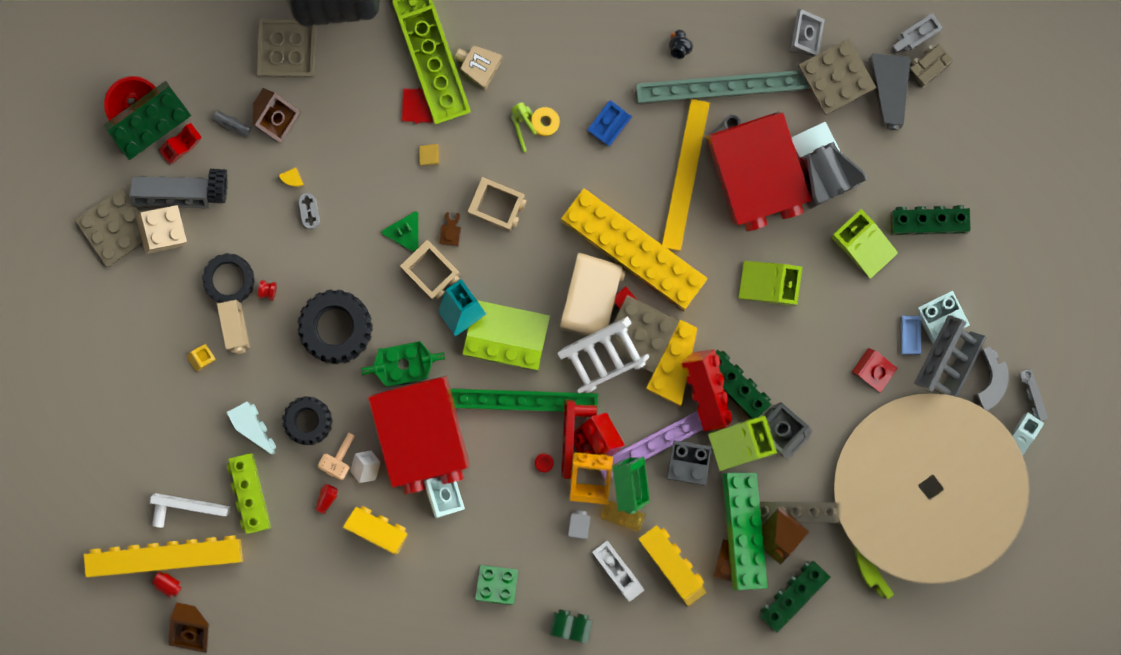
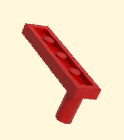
M564 400L561 477L564 479H572L575 417L597 415L596 405H575L573 400Z

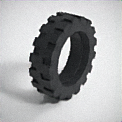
M224 253L223 255L215 256L216 258L211 259L208 262L209 264L205 266L204 275H202L203 287L206 293L218 303L237 300L241 303L244 299L248 298L255 284L254 272L250 264L236 254ZM224 264H235L240 267L244 274V284L240 291L235 294H221L214 287V273L217 268Z

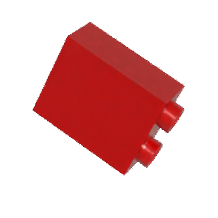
M775 112L705 136L733 223L737 225L744 224L745 230L748 232L767 226L768 223L765 217L767 215L780 211L782 219H788L804 213L802 204L811 201L784 112Z
M447 375L373 394L368 397L392 488L402 485L404 494H410L426 489L424 479L439 476L442 485L464 479L462 470L468 468L470 462Z

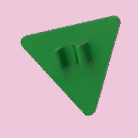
M414 211L383 229L382 234L415 252L419 248V213Z

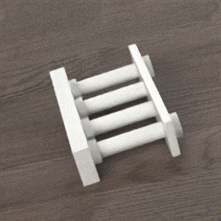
M628 316L562 348L558 352L560 359L565 357L571 359L584 384L578 389L579 393L583 391L589 393L597 388L596 385L631 368L637 370L646 365L645 361L649 358V355L646 354L640 357L626 332L627 327L631 324ZM615 333L617 336L620 335L633 360L623 365L610 341V336ZM600 341L601 344H604L617 369L606 372L593 348L595 347L594 343ZM582 349L587 351L600 377L592 381L577 356L578 351Z

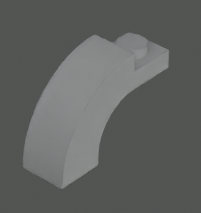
M991 346L980 351L989 370V382L983 391L975 394L978 405L986 411L994 407L1002 399L1008 385L1006 362L998 364L997 352L995 349L992 350Z

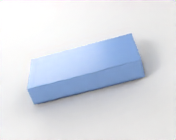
M901 316V354L921 355L920 316Z

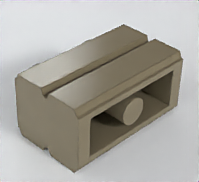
M937 44L935 47L933 45L929 46L923 52L925 55L921 59L916 57L910 63L909 74L921 88L926 86L953 62V59L940 44Z

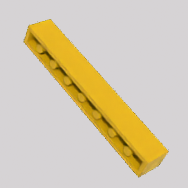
M236 535L224 536V540L217 541L216 537L205 538V542L197 543V539L185 540L186 544L178 545V541L166 542V546L160 547L159 543L147 544V548L131 545L128 546V550H120V547L108 548L109 552H101V549H90L88 554H84L85 576L95 577L243 562L241 539H236Z

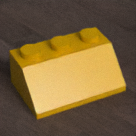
M361 506V508L355 507L343 528L394 554H398L408 536V533L405 532L406 528L397 523L395 526L389 524L388 518L380 514L376 517L371 514L372 510Z

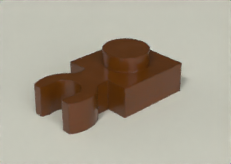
M447 212L445 218L448 225H442L440 244L459 247L461 227L456 226V224L460 220V214L457 213L456 219L451 220L449 219L450 213Z

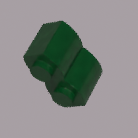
M559 609L558 613L554 612L549 635L588 644L593 621L589 620L588 615L578 613V616L574 617L570 616V611Z

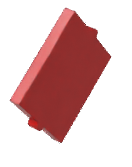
M420 87L417 89H403L402 122H415L416 124H419V122L433 123V116L425 93Z

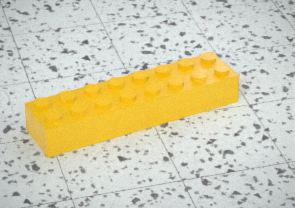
M583 188L561 218L562 223L683 311L686 310L708 279L585 188Z

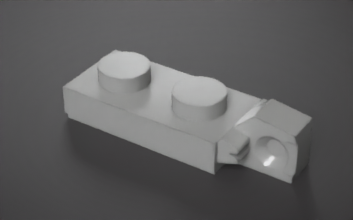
M932 13L901 33L897 38L899 42L893 45L892 50L895 54L903 49L908 52L942 31L943 27Z
M1032 369L1020 372L1021 382L1028 386V389H1026L1028 400H1032L1034 408H1031L1033 416L1040 421L1047 420V413Z

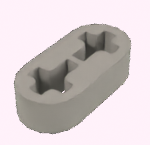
M304 193L299 198L302 222L306 228L315 229L320 224L317 201L311 193ZM306 197H309L310 200H313V202L310 203L309 210L307 209L306 204H303V202L306 201ZM308 213H311L312 217L316 218L313 225L306 222L309 219Z

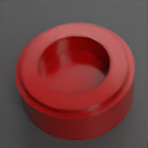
M542 453L536 457L535 467L538 471L547 473L552 470L554 460L549 454Z

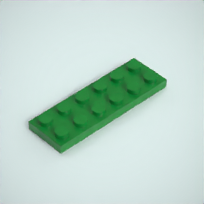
M757 473L722 474L733 591L767 589Z

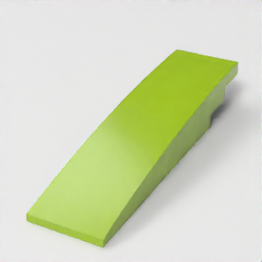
M392 0L435 125L471 113L433 1Z

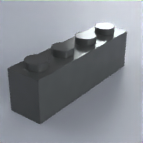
M132 177L130 192L132 206L171 207L178 205V208H209L210 203L207 199L208 179L201 177Z

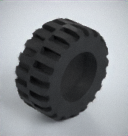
M330 289L324 293L319 292L315 294L316 296L313 299L310 298L307 301V305L302 307L300 311L301 316L298 317L297 323L299 328L297 330L302 345L312 356L325 363H347L353 358L356 359L362 351H365L372 337V319L366 306L359 298L343 290L337 289V291H333ZM328 310H343L352 319V334L342 344H328L318 334V321Z

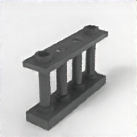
M948 315L914 384L929 391H933L935 388L940 392L939 394L958 397L987 337L972 331L968 334L963 330L967 323L966 321ZM959 337L965 340L961 351L955 347ZM951 354L957 358L952 368L946 364ZM942 371L948 374L944 385L938 382Z

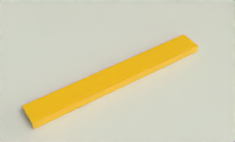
M691 99L662 243L667 249L681 251L710 102Z

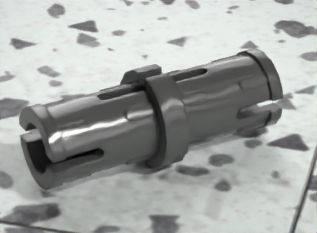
M219 110L215 112L212 119L213 122L226 127L228 131H234L245 138L248 137L252 127L239 122L236 117L227 116Z

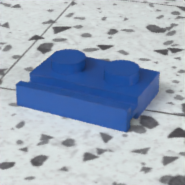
M610 100L587 131L610 147L632 116Z

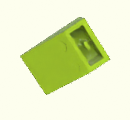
M862 209L831 237L870 279L898 254L875 222Z
M744 261L738 299L796 307L803 267Z
M765 416L708 434L719 471L777 453Z

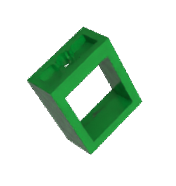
M627 457L612 465L618 512L625 511V514H633L638 509H643L644 505L650 502L645 458Z

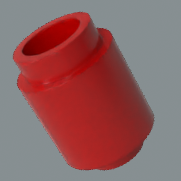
M160 571L152 582L156 590L169 598L172 596L176 597L182 589L180 586L181 582L166 572L162 573Z

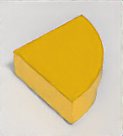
M296 167L279 175L281 180L289 186H304Z

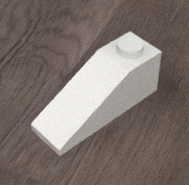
M608 541L592 552L629 602L645 591Z

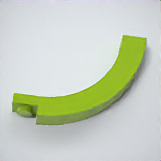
M854 546L858 569L866 585L871 588L876 584L875 590L881 598H891L894 593L879 573L877 566L871 563Z

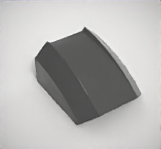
M782 402L772 406L764 415L776 451L785 459L793 456L801 445L809 439L812 433L811 428Z

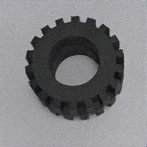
M308 396L299 397L295 401H291L288 408H285V414L282 416V425L285 428V433L293 441L302 445H315L322 442L329 435L328 433L332 429L331 423H333L332 414L328 406L319 399ZM304 410H313L319 418L317 427L311 432H303L297 426V417Z

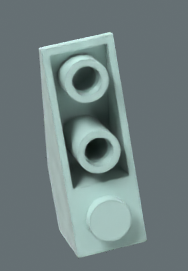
M245 402L227 412L234 428L270 454H276L274 449L277 447L272 438L268 439L265 433L268 430L263 421L259 422L256 416L259 412L254 404L251 405L249 402Z
M1029 413L1023 414L1011 433L1022 455L1029 448L1044 425L1042 421Z

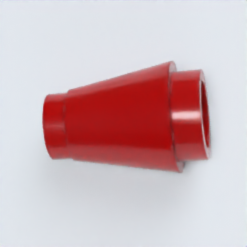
M325 483L320 489L315 509L325 514L338 497L337 493L339 490Z

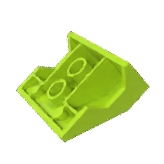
M478 301L486 315L469 326L463 356L538 372L550 315Z

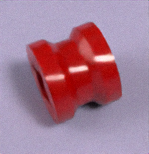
M261 280L258 288V299L268 298L270 301H274L277 283H267L265 280Z

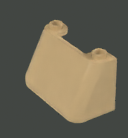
M578 253L560 330L588 336L609 326L619 281L624 280L626 270H622V265Z

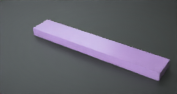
M696 411L613 455L612 465L627 457H644L646 460L671 447L673 440L683 441L702 431L703 427L698 412ZM599 470L604 481H606L607 470Z

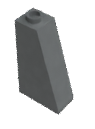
M872 53L870 65L873 81L876 86L875 91L882 126H886L888 130H898V128H902L904 125L910 57Z

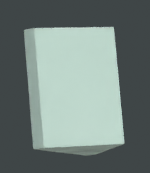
M439 476L424 480L435 518L465 509L457 482L442 485Z

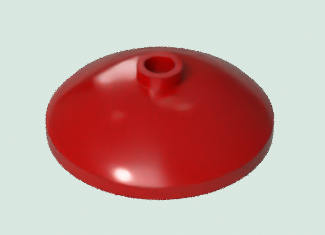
M126 76L115 81L108 88L104 97V111L108 120L110 121L155 89L154 84L139 76ZM130 98L134 99V102L132 104L128 103V100Z

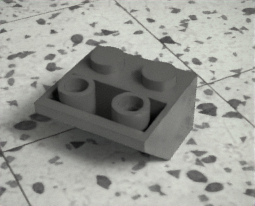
M673 440L667 479L706 485L712 446Z

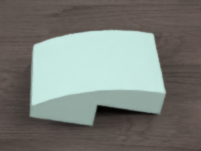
M826 122L792 137L797 157L803 169L804 166L800 157L814 152L813 150L833 141L839 150Z

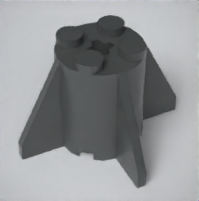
M834 141L800 157L804 166L805 182L811 201L807 202L810 209L868 180L865 172L841 153Z

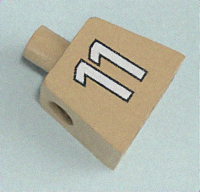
M473 46L469 53L459 48L454 57L463 63L460 68L461 72L483 90H486L503 60L502 55L477 46Z

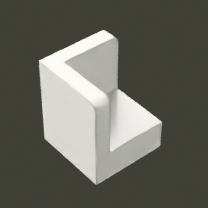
M372 450L355 453L350 471L359 483L376 480L381 462Z

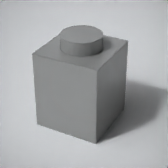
M576 510L575 514L571 513L568 537L588 538L590 516H587L586 511Z

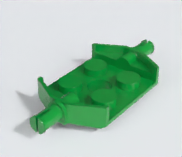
M421 341L379 348L374 365L361 368V371H364L362 376L374 373L386 387L428 379L432 364L435 363L434 361L446 360L444 352L430 353ZM401 359L409 361L407 369L402 370L399 368L398 363Z

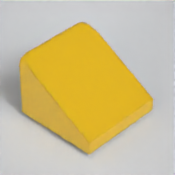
M438 144L419 146L420 165H439Z
M206 344L194 349L187 355V359L196 372L216 360Z

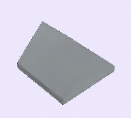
M798 9L795 15L789 52L811 56L818 55L825 19Z

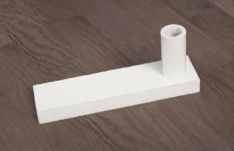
M158 493L151 495L150 503L155 504L152 522L154 527H164L167 506L225 517L229 515L231 507Z

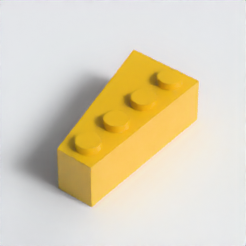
M681 319L646 388L647 391L679 407L682 404L687 381L686 376L688 375L687 368L683 369L681 362L692 354L698 329Z
M656 525L638 539L665 577L669 579L677 593L681 595L685 604L690 606L706 594L702 585L705 582L698 573L694 575L691 571L693 566L687 558L683 560L679 555L681 550L676 543H670L668 540L670 535L664 528L660 529Z

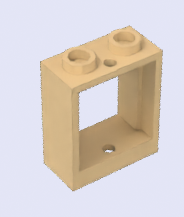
M482 177L468 209V215L511 232L512 228H516L520 219L517 215L519 210H524L527 200H524L525 194ZM488 186L518 198L508 223L478 211Z
M428 240L400 265L401 269L432 300L435 298L439 300L444 295L445 289L460 279L458 277L460 272ZM429 251H432L452 272L433 292L411 271Z
M237 300L218 303L217 307L226 349L235 355L245 353V349H250L241 303Z

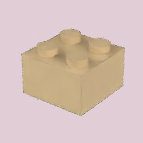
M178 205L140 212L136 217L145 254L179 248L186 244L187 240Z

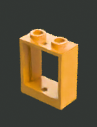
M574 453L570 501L608 505L613 456ZM578 468L607 470L605 486L576 483Z

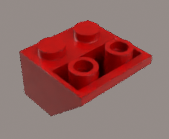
M607 413L591 416L574 432L573 443L579 453L613 456L625 446Z

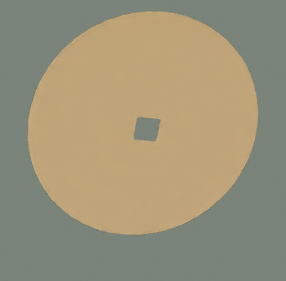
M928 393L906 396L889 402L872 412L854 429L847 439L837 463L834 493L835 502L840 503V521L846 534L860 553L871 563L885 572L905 580L919 583H946L980 572L996 561L1009 548L1016 538L1026 515L1029 481L1026 464L1015 439L997 418L968 400L945 394ZM931 475H934L944 490L931 500H928L918 485Z

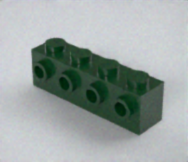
M955 205L953 209H945V206H934V209H926V206L914 207L915 210H907V207H896L890 213L891 235L968 234L971 231L970 208H964V205Z
M717 349L715 352L720 360L719 370L724 378V392L751 419L759 418L772 405L769 402L771 400L765 392L760 393L756 389L757 384L751 378L747 380L742 375L744 371L737 364L733 365L729 361L731 358L725 351L722 350L720 352Z
M807 561L800 568L802 572L797 577L793 575L788 580L787 584L789 586L784 591L780 589L773 596L775 600L771 604L766 603L761 608L760 612L762 614L759 617L776 633L831 578L815 561L811 563Z

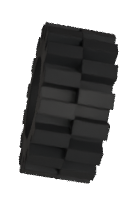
M210 168L207 181V199L209 203H225L228 189L226 169Z

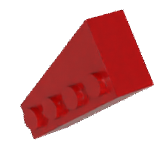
M715 349L693 352L681 364L683 369L687 368L689 375L686 376L688 384L692 383V397L699 404L697 412L703 431L725 429L732 421V414L727 407L728 396L723 388L724 378L719 370V356L716 355Z

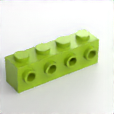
M249 453L229 458L227 470L229 475L232 474L234 482H231L233 493H237L238 497L236 507L237 511L242 514L243 519L240 520L242 531H246V534L271 529L254 454Z

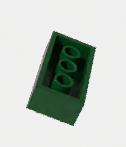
M164 81L104 124V127L125 156L131 160L191 117V114L167 81Z

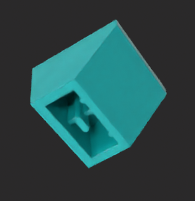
M462 279L445 290L438 313L455 336L486 315V312Z

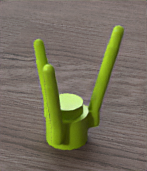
M521 102L510 109L513 114L510 117L514 122L522 151L526 152L518 120L519 122L525 121L533 135H536V131L528 119L529 116L532 117V111L529 106L526 107Z

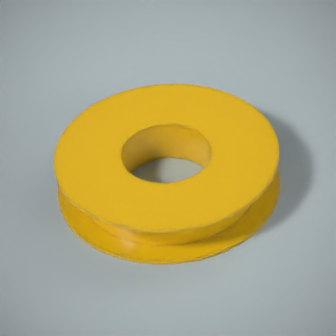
M542 107L537 109L532 115L531 124L538 135L550 136L558 129L560 119L553 109ZM547 117L550 120V125L547 127L543 126L540 119Z

